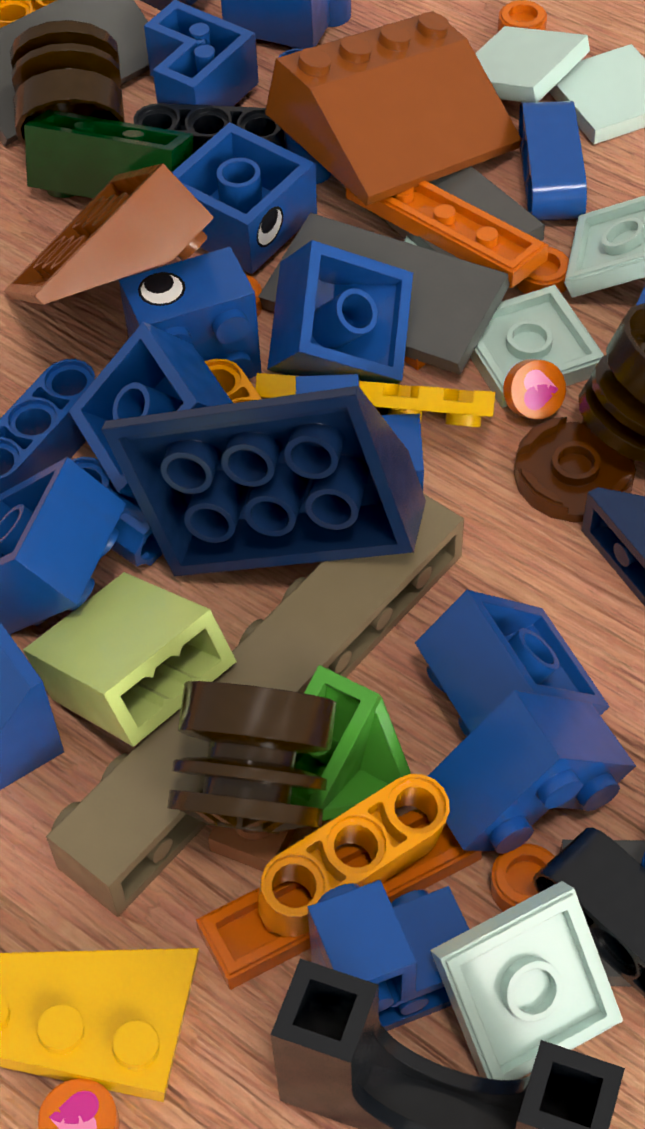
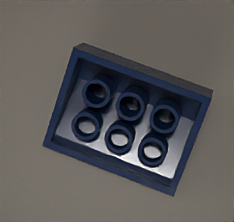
M359 386L105 421L101 429L174 577L414 553L426 499L409 451Z

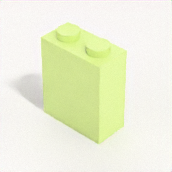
M125 572L23 649L32 667L42 679L52 700L133 747L181 708L184 683L186 681L213 682L237 662L209 608Z

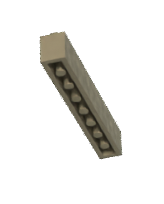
M424 494L426 503L414 553L322 562L307 578L300 577L296 579L285 592L282 602L264 620L257 619L250 624L243 633L239 645L232 651L237 662L213 682L251 685L304 693L319 665L346 678L462 556L464 518ZM181 708L147 735L129 754L124 753L116 757L106 768L101 782L81 802H73L64 808L54 821L51 832L46 836L57 868L117 917L126 910L206 825L205 822L180 810L167 808L169 790L203 793L204 776L172 771L173 761L176 759L208 756L209 742L187 736L178 731Z

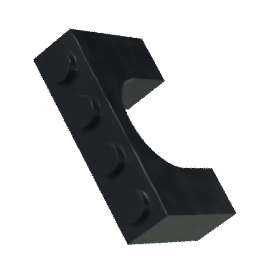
M301 958L270 1034L280 1101L357 1129H609L625 1070L623 1067L543 1040L540 1041L531 1074L522 1079H488L447 1068L411 1051L395 1040L384 1029L379 1020L378 984Z

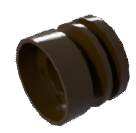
M73 20L49 21L30 27L15 38L10 49V60L13 69L11 74L15 90L13 98L17 137L23 145H25L24 125L48 109L125 122L122 90L119 88L122 83L118 45L106 30L91 23Z
M645 303L631 307L620 323L606 348L607 355L600 359L591 373V377L579 394V411L588 427L606 445L628 458L645 463Z
M186 681L183 689L178 731L187 736L209 742L208 756L176 759L173 761L172 771L204 776L203 793L169 790L167 808L180 810L205 822L206 825L276 834H279L281 831L307 826L320 828L322 825L323 809L292 805V788L325 791L327 779L295 768L297 753H317L331 750L337 702L324 697L281 689L221 682Z

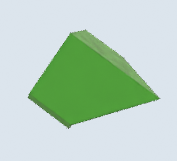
M319 665L304 693L337 702L331 750L317 753H297L295 768L327 779L326 790L292 788L291 804L323 809V822L335 819L396 779L411 774V771L381 695Z

